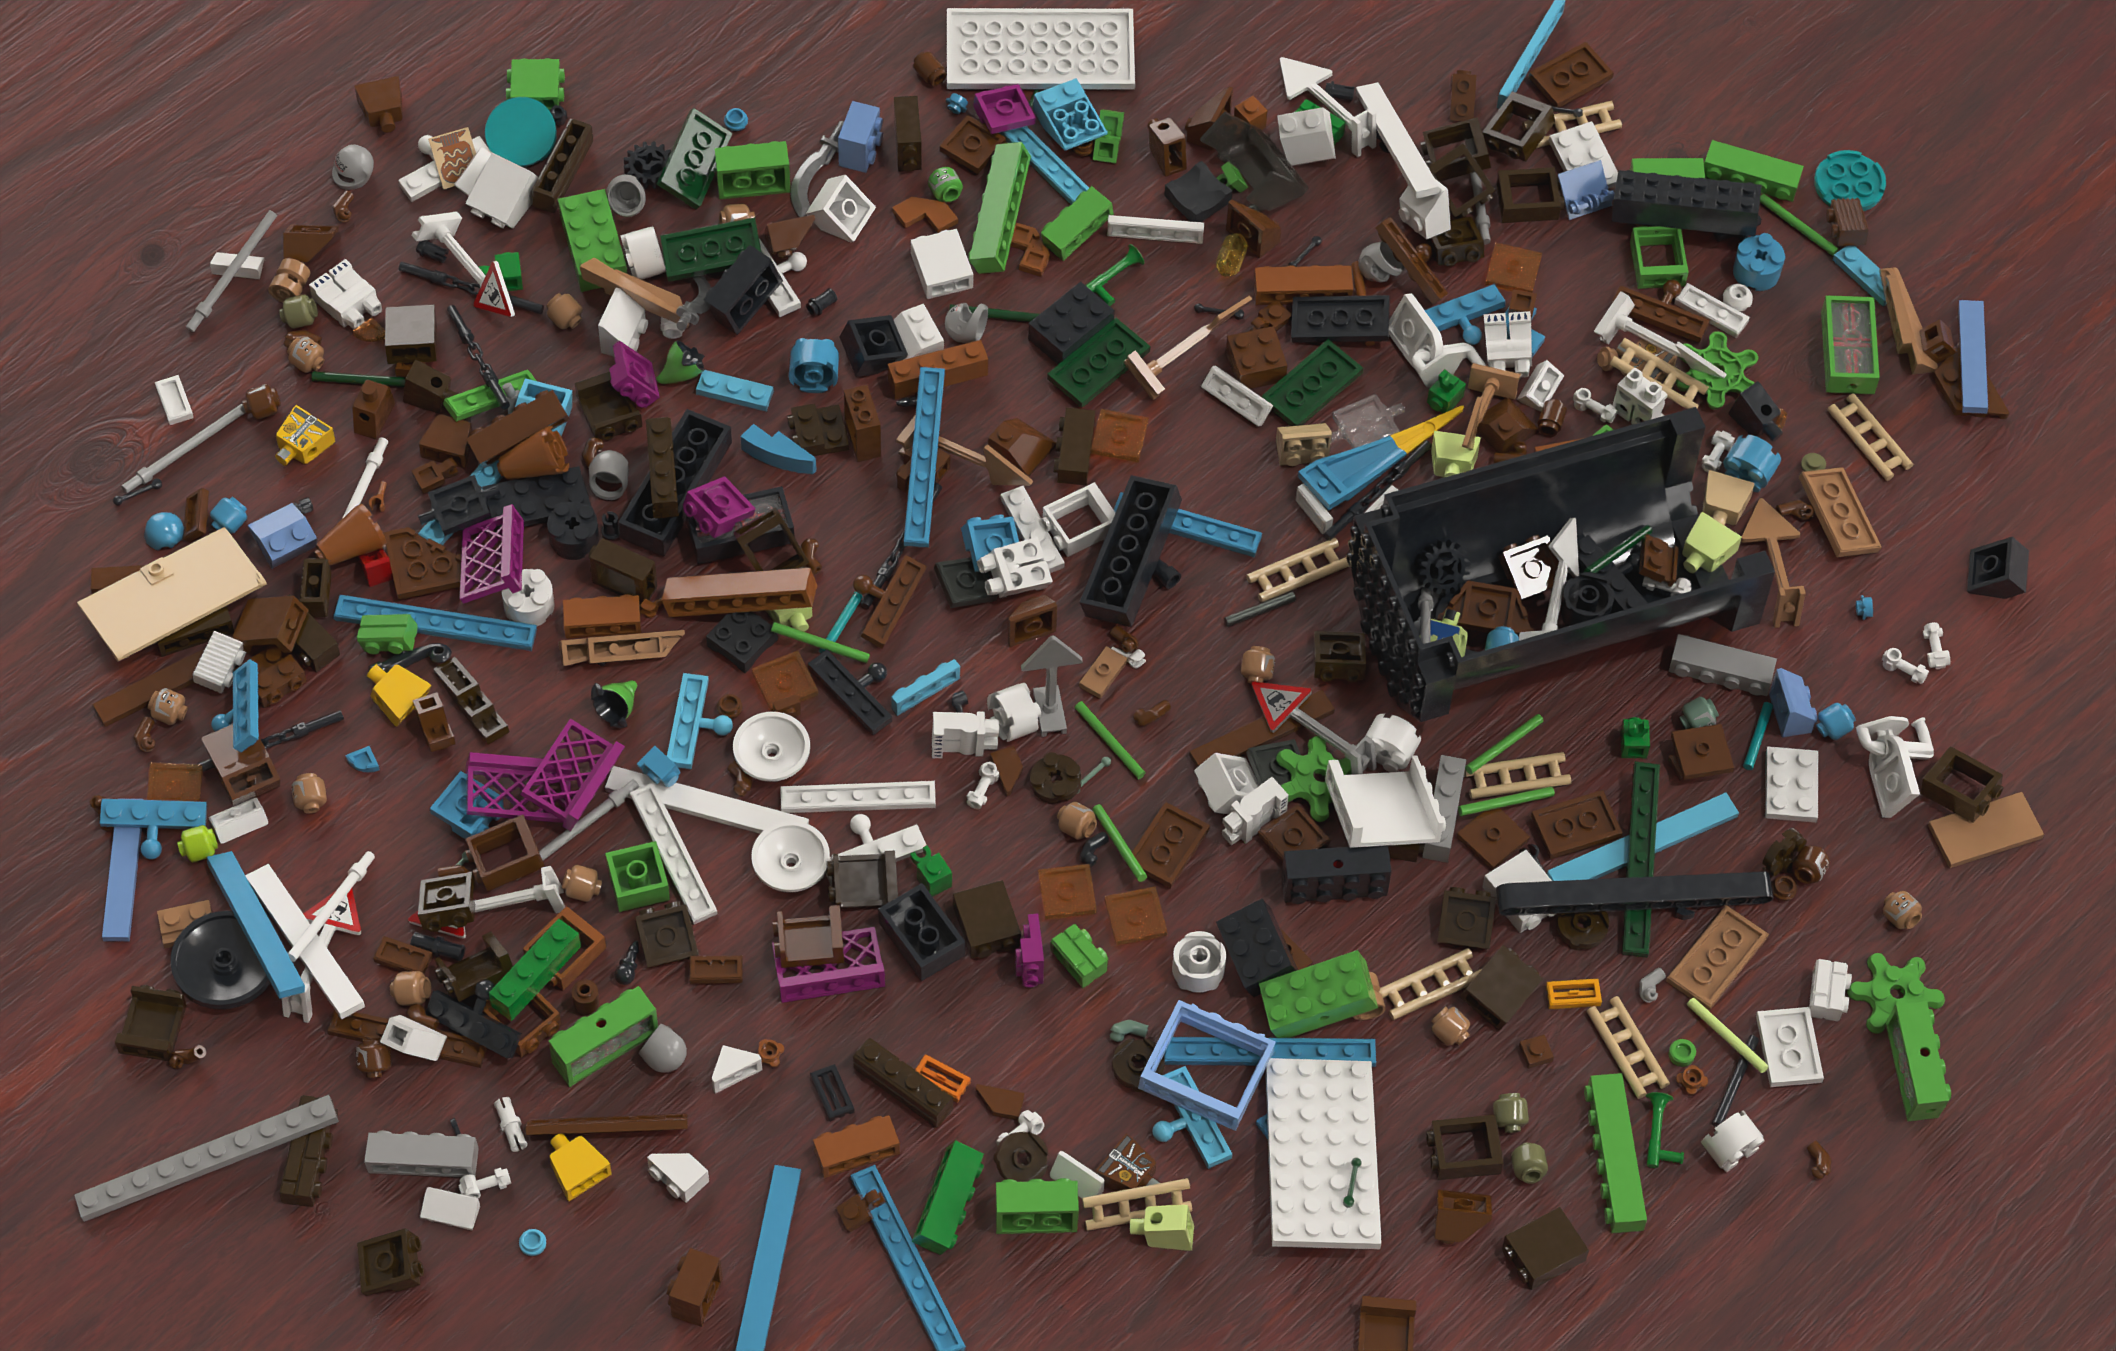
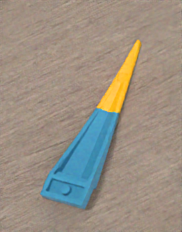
M1459 406L1416 426L1369 444L1318 459L1298 471V478L1329 511L1341 502L1348 501L1431 437L1434 431L1440 430L1463 412L1464 406Z

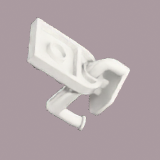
M1411 293L1403 296L1389 320V335L1408 362L1418 372L1426 387H1432L1444 369L1453 375L1463 358H1468L1472 365L1475 363L1486 366L1474 347L1467 343L1443 346L1439 330L1414 295Z
M1889 716L1856 727L1861 745L1870 751L1869 769L1882 817L1891 818L1920 795L1910 759L1929 760L1934 755L1933 745L1924 717L1917 719L1911 724L1916 729L1920 743L1906 742L1897 736L1909 725L1908 719L1904 717Z

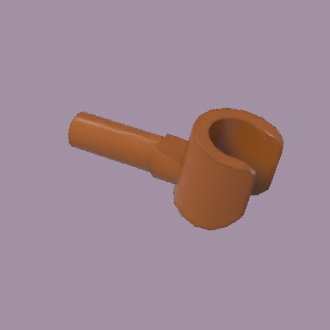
M384 481L380 484L378 494L369 500L372 511L377 503H380V512L385 511L383 498L387 483Z
M662 597L654 603L645 599L641 603L643 609L640 612L648 617H654L658 608L663 604Z

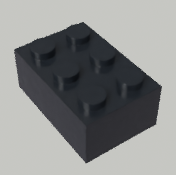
M749 245L744 251L740 252L734 264L724 271L717 284L708 290L703 300L715 320L738 335L783 280L771 258Z
M1080 281L1029 322L1028 340L1059 365L1114 319L1115 310Z
M923 883L878 908L879 924L921 981L965 956L964 939Z
M1263 899L1216 921L1243 986L1253 997L1261 994L1259 983L1298 970L1272 909Z

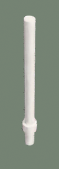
M379 438L374 451L369 453L366 460L367 466L343 518L355 506L361 503L375 470L380 467L383 461L382 455L388 444L387 439Z
M367 851L358 863L353 864L348 871L347 878L289 951L288 955L292 962L297 960L357 881H361L365 876L367 867L375 858L372 852Z

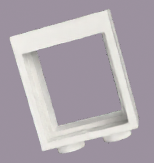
M1094 482L1044 506L1041 522L1045 525L1047 531H1050L1054 536L1053 539L1057 548L1063 550L1066 556L1069 557L1104 540L1114 518L1115 511ZM1089 504L1102 524L1069 540L1056 520Z

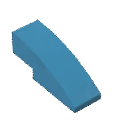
M753 424L740 436L741 450L768 465L797 473L814 474L816 472V458L779 431L771 437Z

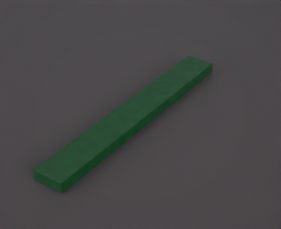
M1636 761L1633 764L1626 878L1654 876L1660 764ZM1651 909L1624 910L1622 955L1648 957Z

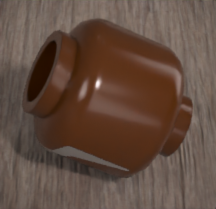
M268 384L248 389L246 399L242 400L246 413H251L257 420L275 415L278 412V407L281 406L276 388H271Z
M1804 846L1792 863V870L1800 882L1806 884L1817 883L1822 880L1828 870L1830 859L1821 847Z
M382 1038L363 1039L362 1043L356 1047V1067L359 1071L366 1072V1077H381L382 1071H387L391 1067V1047L381 1043Z

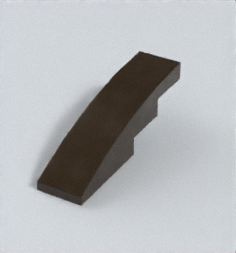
M456 657L433 669L451 698L487 744L510 732L508 725L495 711L494 705L481 691L479 683Z

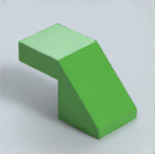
M1101 109L1100 120L1108 134L1095 139L1093 160L1116 163L1122 136L1124 112Z

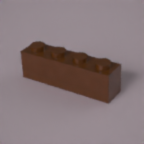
M553 390L540 392L532 402L528 404L526 402L514 407V412L509 415H500L491 421V425L485 428H476L470 433L471 436L466 438L483 468L498 461L500 456L542 428L551 425L553 426L551 430L570 420Z

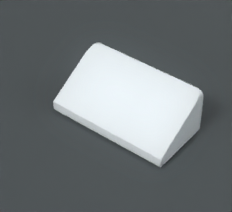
M216 252L210 263L212 274L223 275L237 254ZM248 256L234 277L260 279L264 257Z
M1548 360L1538 364L1517 400L1541 411L1544 402L1552 398L1564 375Z
M257 798L250 799L209 817V821L220 843L228 842L268 824L264 809Z
M1059 1152L1050 1172L1052 1179L1056 1181L1060 1178H1068L1071 1181H1077L1078 1196L1080 1198L1102 1194L1104 1191V1179L1065 1152Z
M427 1187L420 1219L473 1230L480 1209L479 1199Z

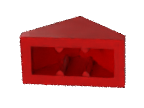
M383 548L358 556L369 587L393 580L390 560Z

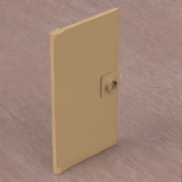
M223 527L164 558L161 557L140 568L139 571L77 603L115 659L119 662L267 585V583L228 530Z

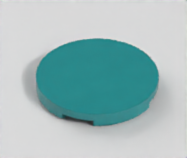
M515 97L499 104L491 112L485 127V139L490 151L521 167L543 161L551 153L557 138L556 124L551 112L541 102L528 97Z
M1842 150L1827 155V158L1819 164L1814 176V186L1818 196L1829 206H1831L1832 199L1837 200L1839 198L1841 200L1844 198L1846 200L1847 198L1856 199L1858 197L1863 211L1873 208L1882 199L1886 188V176L1878 162L1875 163L1866 156H1863L1861 152Z

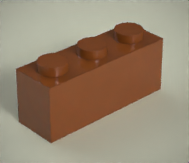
M625 594L620 597L598 596L587 599L575 597L570 600H563L566 639L641 633L639 595Z
M889 1115L885 1117L876 1116L866 1123L860 1125L851 1124L844 1127L841 1131L835 1133L826 1132L813 1139L814 1153L823 1178L900 1154V1142Z

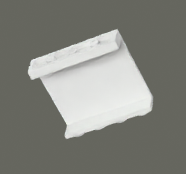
M1412 756L1410 771L1355 775H1344L1338 760H1328L1325 782L1350 848L1440 842L1442 831H1445L1446 828L1445 818L1439 812L1438 800L1433 797L1432 785L1426 779L1425 767L1421 766L1418 756Z

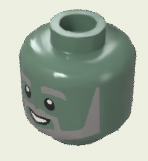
M1700 696L1682 706L1683 715L1679 719L1685 729L1716 725V717L1719 714L1710 698L1706 700Z

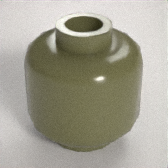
M298 295L285 299L283 308L279 311L282 322H287L288 326L292 329L311 325L315 317L318 316L314 299H310L307 295Z
M1519 1093L1501 1094L1499 1099L1493 1103L1497 1127L1504 1128L1505 1133L1520 1132V1127L1528 1124L1527 1101L1525 1098L1520 1097Z
M1523 1143L1512 1152L1511 1160L1514 1174L1519 1180L1526 1183H1536L1547 1174L1548 1164L1545 1150L1540 1145Z

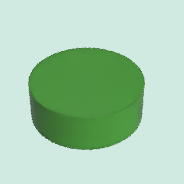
M1686 1039L1674 1041L1669 1050L1671 1062L1680 1067L1692 1064L1696 1056L1694 1044Z

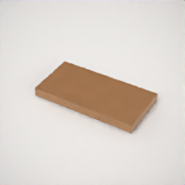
M1843 467L1806 471L1799 475L1800 482L1836 557L1877 553L1882 548Z
M2022 792L1991 801L1984 816L1980 815L1974 823L1954 813L1929 821L1928 824L1949 868L2040 840L2044 836Z
M1726 905L1667 977L1666 982L1689 998H1695L1710 1011L1767 940L1769 934Z

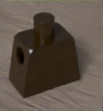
M415 360L405 379L403 402L440 413L444 406V399L459 393L450 390L451 378Z

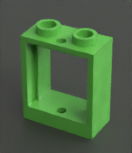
M1659 226L1633 228L1630 245L1638 289L1661 288L1668 280H1676L1681 286H1685L1688 277V267L1681 229ZM1672 244L1675 265L1643 267L1640 246Z

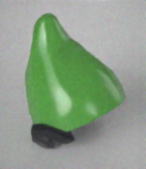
M675 341L668 352L667 361L662 372L656 378L657 382L660 384L678 383L698 376L704 371L702 360L705 356L698 353L697 348L693 347L690 349L681 341Z
M631 680L622 683H611L602 687L596 682L593 685L591 700H593L595 711L602 719L610 723L611 727L620 729L627 727L626 719L633 709L637 683Z

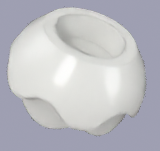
M1733 284L1725 289L1723 302L1737 311H1744L1752 305L1753 295L1747 286Z

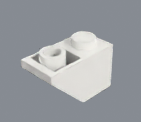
M398 1015L389 1019L380 1042L400 1052L437 1061L447 1036L402 1015Z
M689 1153L650 1154L647 1157L650 1175L657 1181L662 1180L667 1185V1190L675 1198L680 1197L684 1202H688L709 1182L708 1170Z

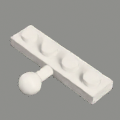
M425 135L419 139L418 148L422 153L429 154L433 161L398 180L399 186L411 202L442 186L428 140L432 138L430 135ZM480 136L472 139L476 153L480 147L488 153H492Z
M759 238L761 252L771 258L783 280L768 298L778 316L781 317L801 308V302L782 273L791 269L794 271L803 270L806 267L807 259L803 253L794 252L788 258V261L776 265Z
M857 814L851 819L850 827L854 833L860 835L863 845L842 852L838 856L883 854L884 851L895 850L897 862L910 857V853L914 851L916 854L923 852V847L926 846V843L918 825L873 841L869 832L871 826L869 818L864 814ZM827 876L830 885L832 886V876Z

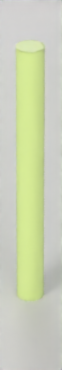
M1695 998L1689 1000L1687 1006L1760 1073H1764L1769 1066L1701 1003Z

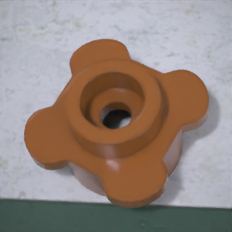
M764 1039L759 1042V1052L757 1054L761 1057L762 1063H767L771 1067H777L780 1064L779 1057L784 1052V1046L773 1040Z
M1690 1065L1683 1073H1679L1676 1077V1081L1686 1088V1092L1689 1095L1696 1094L1700 1087H1705L1708 1084V1078L1695 1065Z

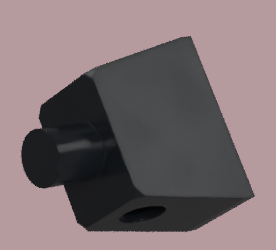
M1757 381L1739 394L1728 414L1749 435L1760 437L1765 433L1772 442L1776 441L1784 433L1776 424L1781 411L1763 386Z

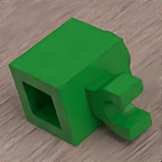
M505 252L495 255V261L499 264L507 291L523 290L519 252ZM479 266V269L486 276L490 266Z
M1444 369L1439 374L1438 380L1429 389L1427 403L1432 409L1441 413L1452 410L1464 397L1466 383Z
M1637 717L1623 719L1620 730L1621 758L1647 759L1650 749L1649 720Z
M926 845L923 847L925 857L919 858L914 851L910 853V859L917 866V880L920 884L923 883L933 897L952 887V871L940 853L931 856V850Z

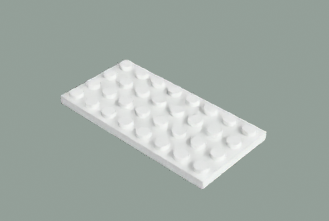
M947 8V89H998L1019 84L1021 89H1049L1077 78L1083 89H1135L1133 9Z
M1270 1058L1265 1074L1272 1246L1380 1249L1381 1227L1372 1062ZM1353 1158H1359L1362 1164L1357 1171L1352 1196L1354 1198V1205L1347 1208L1343 1205V1200L1348 1194L1353 1168L1351 1161Z

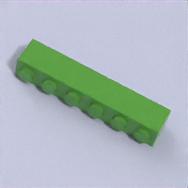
M1022 142L996 144L995 152L992 155V165L990 173L987 175V186L982 196L983 203L981 211L978 213V224L973 234L974 241L969 252V261L978 274L1005 271L1031 155Z
M1619 1073L1590 1076L1588 1086L1584 1087L1586 1102H1590L1591 1110L1588 1111L1590 1126H1594L1595 1129L1592 1143L1594 1150H1598L1599 1153L1596 1167L1598 1175H1602L1603 1178L1600 1191L1602 1199H1606L1607 1208L1604 1210L1606 1224H1610L1612 1233L1644 1231L1647 1217L1623 1075Z

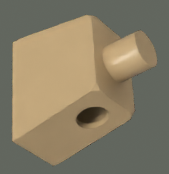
M1709 470L1705 484L1702 512L1724 526L1726 523L1736 525L1750 501L1755 483Z

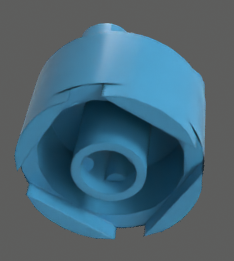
M1768 233L1744 239L1738 246L1733 267V274L1737 282L1747 287L1755 288V291H1765L1774 287L1780 278L1785 261V253L1782 246Z
M797 339L790 353V382L793 385L796 383L800 386V390L808 393L825 392L832 384L834 387L838 381L839 352L834 346V342L830 339Z
M1740 435L1723 461L1726 469L1725 475L1755 483L1753 491L1759 492L1761 488L1766 487L1781 463V456L1778 452L1775 456L1771 451L1773 447L1763 439L1753 435H1747L1746 438H1742L1743 435Z

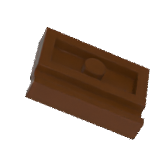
M1646 534L1641 540L1639 574L1660 583L1662 581L1668 582V586L1672 587L1677 575L1678 547L1671 548L1667 542Z

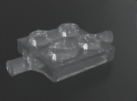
M1374 394L1334 411L1332 418L1338 425L1339 430L1332 432L1331 444L1344 438L1354 449L1398 433L1400 430L1394 423L1393 417L1404 413V406H1402V403L1387 408V406L1381 403L1378 396Z

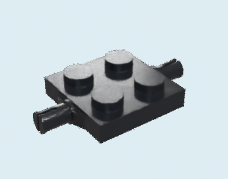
M475 475L428 492L432 510L418 515L421 525L436 519L444 535L447 536L490 519L491 515L487 508V499L501 493L497 484L483 490L477 483Z

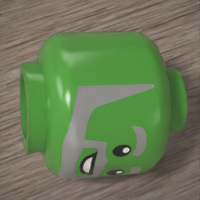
M950 167L936 169L928 179L930 190L935 198L941 202L956 200L963 189L961 180L954 169Z

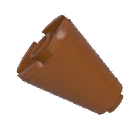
M551 425L544 427L500 456L497 463L500 475L510 480L567 472L569 463L565 464L564 457L568 456V452L560 433L557 430L552 431L553 426Z
M361 503L355 506L315 544L317 550L314 551L317 559H328L329 565H333L380 550L386 546L387 542L377 522H373L370 518L372 514Z

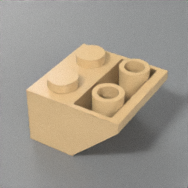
M1324 423L1277 427L1276 445L1279 464L1295 466L1303 463H1313L1318 459L1328 457L1332 432L1328 425Z

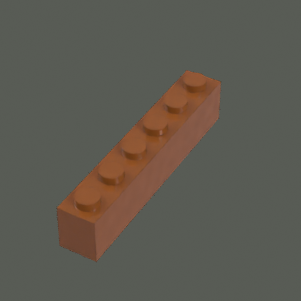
M811 568L667 578L662 602L669 617L807 608L813 606L817 583Z

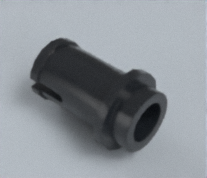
M1331 81V83H1326L1325 92L1332 98L1352 101L1355 86L1334 84V81Z
M430 240L419 241L416 252L420 253L421 257L428 256L444 263L447 259L444 255L449 254V249L433 244Z
M828 288L816 298H810L806 308L812 316L821 315L822 310L838 300L837 295L831 288Z
M607 512V518L604 513L602 516L603 526L601 533L604 538L615 540L620 536L618 516L614 512Z

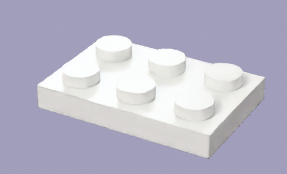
M1592 121L1549 136L1548 141L1564 172L1601 160L1608 188L1616 186L1618 171Z
M1767 747L1765 818L1817 822L1818 751Z
M1809 1007L1758 1011L1756 1019L1765 1063L1769 1066L1767 1074L1770 1087L1822 1083L1824 1076Z

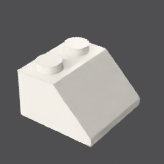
M1322 107L1277 115L1280 140L1289 166L1336 158L1331 118L1328 110Z
M842 175L826 181L806 212V215H815L814 223L821 230L848 242H854L876 207L846 175Z
M1437 180L1436 182L1439 185L1438 194L1416 198L1408 185L1400 197L1399 216L1401 220L1406 222L1425 239L1451 230L1448 189Z
M617 287L598 325L601 353L615 357L613 345L618 341L637 351L639 337L641 333L644 334L648 326V320L645 318V309Z
M924 304L905 310L894 319L908 353L905 359L944 349V340Z
M1214 753L1194 770L1198 777V784L1208 798L1210 808L1216 813L1230 814L1232 803L1235 801L1240 803L1247 794L1259 787L1246 758Z

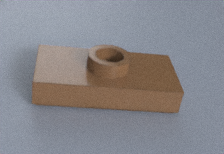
M1106 646L1080 681L1079 687L1101 699L1127 664L1128 658Z

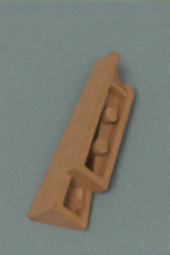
M596 258L581 264L580 271L583 280L604 288L606 294L612 296L617 287L623 290L646 311L674 323H678L681 318L676 314L677 308L683 306L680 296L617 269L614 270Z
M1896 267L1880 269L1879 273L1898 354H1908L1912 375L1934 372L1938 365L1923 352L1920 330L1923 328L1899 270Z
M677 630L561 640L558 642L563 666L589 660L590 664L661 658L667 656L673 646L685 634V631Z

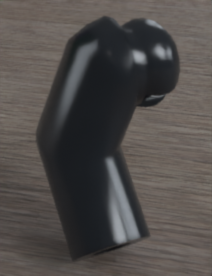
M1102 831L1086 840L1080 853V860L1086 866L1092 867L1097 863L1098 857L1094 852L1097 848L1109 842V837L1105 832Z

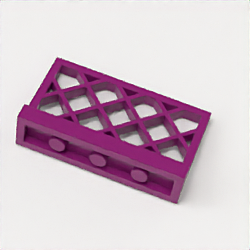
M513 504L503 507V515L463 529L460 600L463 604L507 588L510 589L512 594L522 590L524 520ZM502 525L496 533L493 532L497 526ZM481 532L474 541L471 540V535ZM487 536H490L491 539L485 545H482L481 543ZM498 541H502L496 550L492 549ZM476 549H480L473 558L470 557ZM487 553L491 554L484 563L480 562ZM498 558L501 559L495 568L491 567ZM475 566L479 567L472 576L469 575ZM486 571L490 572L483 581L480 580ZM497 576L501 577V581L491 584ZM475 583L478 584L474 591L468 592Z
M570 719L520 795L564 821L562 826L572 831L620 757L625 746L617 741L613 745ZM572 729L580 734L581 740L570 742L568 731ZM596 744L605 750L603 754L592 755L589 745ZM583 746L586 756L575 758L572 747ZM566 748L569 759L558 760L556 750ZM589 762L591 772L580 773L577 763ZM572 764L574 774L563 776L560 766ZM554 766L558 777L546 778L543 769ZM577 780L579 790L568 792L565 781ZM559 782L563 793L551 794L548 784ZM543 785L545 795L538 796L529 790L532 786ZM565 798L567 805L565 812L557 808L553 800Z
M469 753L466 762V815L512 819L524 815L526 820L564 823V821L541 807L536 812H529L523 806L529 801L528 799L524 798L519 802L510 794L517 787L521 790L524 789L525 785L523 782L532 777L543 759ZM572 764L560 766L563 776L571 774ZM554 766L543 769L546 778L558 777ZM473 774L483 775L489 782L480 787L473 780ZM501 777H509L515 784L506 790L498 780ZM565 781L568 792H570V781ZM491 785L502 793L494 800L485 792ZM540 785L533 793L537 795L544 789L543 785ZM549 786L551 794H555L556 792ZM479 795L488 803L484 808L473 807V800ZM506 797L514 807L510 810H504L497 803ZM565 798L564 800H553L554 803L557 801L564 808L565 812L567 809Z
M875 927L842 932V940L846 944L843 948L844 962L850 964L848 968L838 970L835 968L837 963L818 965L824 968L822 972L812 974L809 972L812 966H804V968L788 967L798 972L796 976L783 978V974L788 968H781V958H775L774 942H772L781 1002L885 987V973ZM871 936L872 941L866 948L856 943L859 938ZM851 947L861 952L855 960L845 955ZM868 956L876 960V964L864 966L861 964V961Z

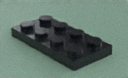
M1390 296L1293 297L1292 343L1325 342L1328 339L1331 342L1389 341Z
M579 466L569 468L563 474L520 478L497 483L501 494L487 499V508L491 515L490 519L503 515V507L513 504L524 520V527L548 522L549 515L560 502H579L591 506ZM496 484L482 486L483 490H485L487 488L495 486ZM502 525L497 526L494 532L496 533Z

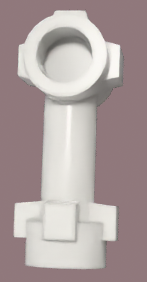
M1580 388L1574 393V407L1577 410L1584 411L1589 408L1601 415V421L1613 422L1618 413V410L1614 409L1613 405L1609 404L1605 407L1591 399V392L1586 388Z
M1716 431L1711 442L1715 447L1710 456L1705 455L1702 459V468L1709 473V470H1719L1722 463L1719 461L1721 454L1724 450L1730 451L1734 444L1735 438L1731 436L1732 434L1725 431Z
M1645 576L1642 585L1651 591L1654 588L1671 592V597L1691 591V583L1685 578H1678L1676 583L1670 587L1668 582L1662 581L1660 583Z
M1935 622L1926 624L1923 636L1924 639H1929L1932 653H1927L1929 667H1935V669L1946 668V665H1950V655L1948 650L1942 651L1939 637L1943 636L1942 628H1939V624Z
M1896 648L1885 651L1882 660L1883 667L1886 670L1894 671L1898 668L1911 675V681L1914 683L1919 682L1923 684L1929 673L1925 666L1920 664L1916 667L1901 659L1902 654Z
M986 762L981 765L979 769L981 779L975 792L969 791L967 795V804L974 809H980L982 805L986 804L987 797L984 794L988 786L994 784L999 778L996 764L992 762Z
M1026 1110L1019 1116L1018 1121L1020 1125L1009 1134L1031 1132L1037 1135L1043 1130L1044 1122L1036 1112L1032 1113ZM1005 1132L998 1136L999 1139L996 1140V1144L999 1145L1001 1140L1009 1134Z
M498 1168L495 1169V1175L476 1180L475 1176L471 1174L463 1176L460 1179L459 1188L461 1195L478 1199L481 1196L480 1190L499 1185L500 1189L507 1188L506 1185L511 1184L507 1168L503 1170Z

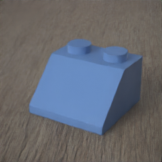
M293 503L248 525L271 569L314 548L317 543V537L308 521Z
M1782 668L1776 669L1769 696L1781 736L1789 737L1812 733L1814 723L1817 722V713L1815 708H1811L1809 687L1804 685L1801 676Z

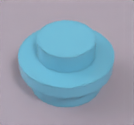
M536 1229L525 1231L519 1239L521 1251L529 1256L539 1255L546 1247L545 1235Z

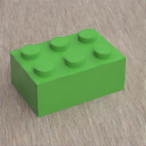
M786 141L715 148L719 200L790 193V171Z
M1060 1178L1056 1181L1032 1179L1028 1182H1017L1013 1179H1007L1002 1182H996V1234L1077 1232L1079 1212L1077 1181Z

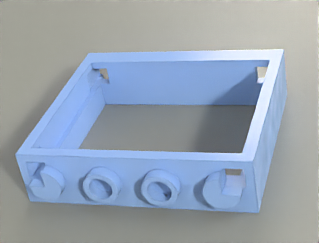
M1178 1000L1140 1076L1138 1089L1236 1131L1273 1055L1276 1042L1266 1038L1265 1034L1254 1033L1239 1023L1233 1024L1224 1020L1216 1013L1203 1011L1193 1003L1190 1005ZM1180 1022L1261 1056L1237 1108L1155 1073Z

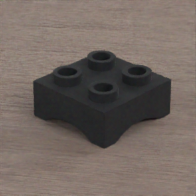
M1200 161L1182 177L1168 182L1165 185L1164 196L1190 222H1202L1228 205V202L1232 200V190L1227 185L1221 183L1211 173L1207 165Z
M752 611L728 613L708 633L706 641L707 647L728 658L738 669L746 674L758 657L778 640V634L771 631L772 625Z

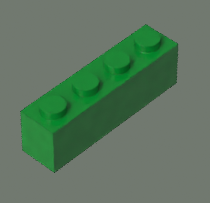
M558 918L489 992L491 1007L512 1021L581 948L579 933Z
M956 1140L946 1148L912 1239L913 1243L939 1255L954 1247L958 1237L955 1231L957 1226L962 1224L966 1216L965 1204L971 1200L975 1191V1187L972 1186L975 1178L977 1179L980 1176L984 1164L981 1163L984 1153Z

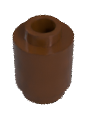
M921 52L914 58L913 68L927 84L938 86L945 80L947 76L945 68L931 52Z
M1551 399L1543 404L1537 425L1539 432L1545 436L1554 437L1561 431L1567 408L1560 400Z
M586 979L574 984L572 988L574 1008L584 1015L594 1013L600 1004L597 985L593 981Z

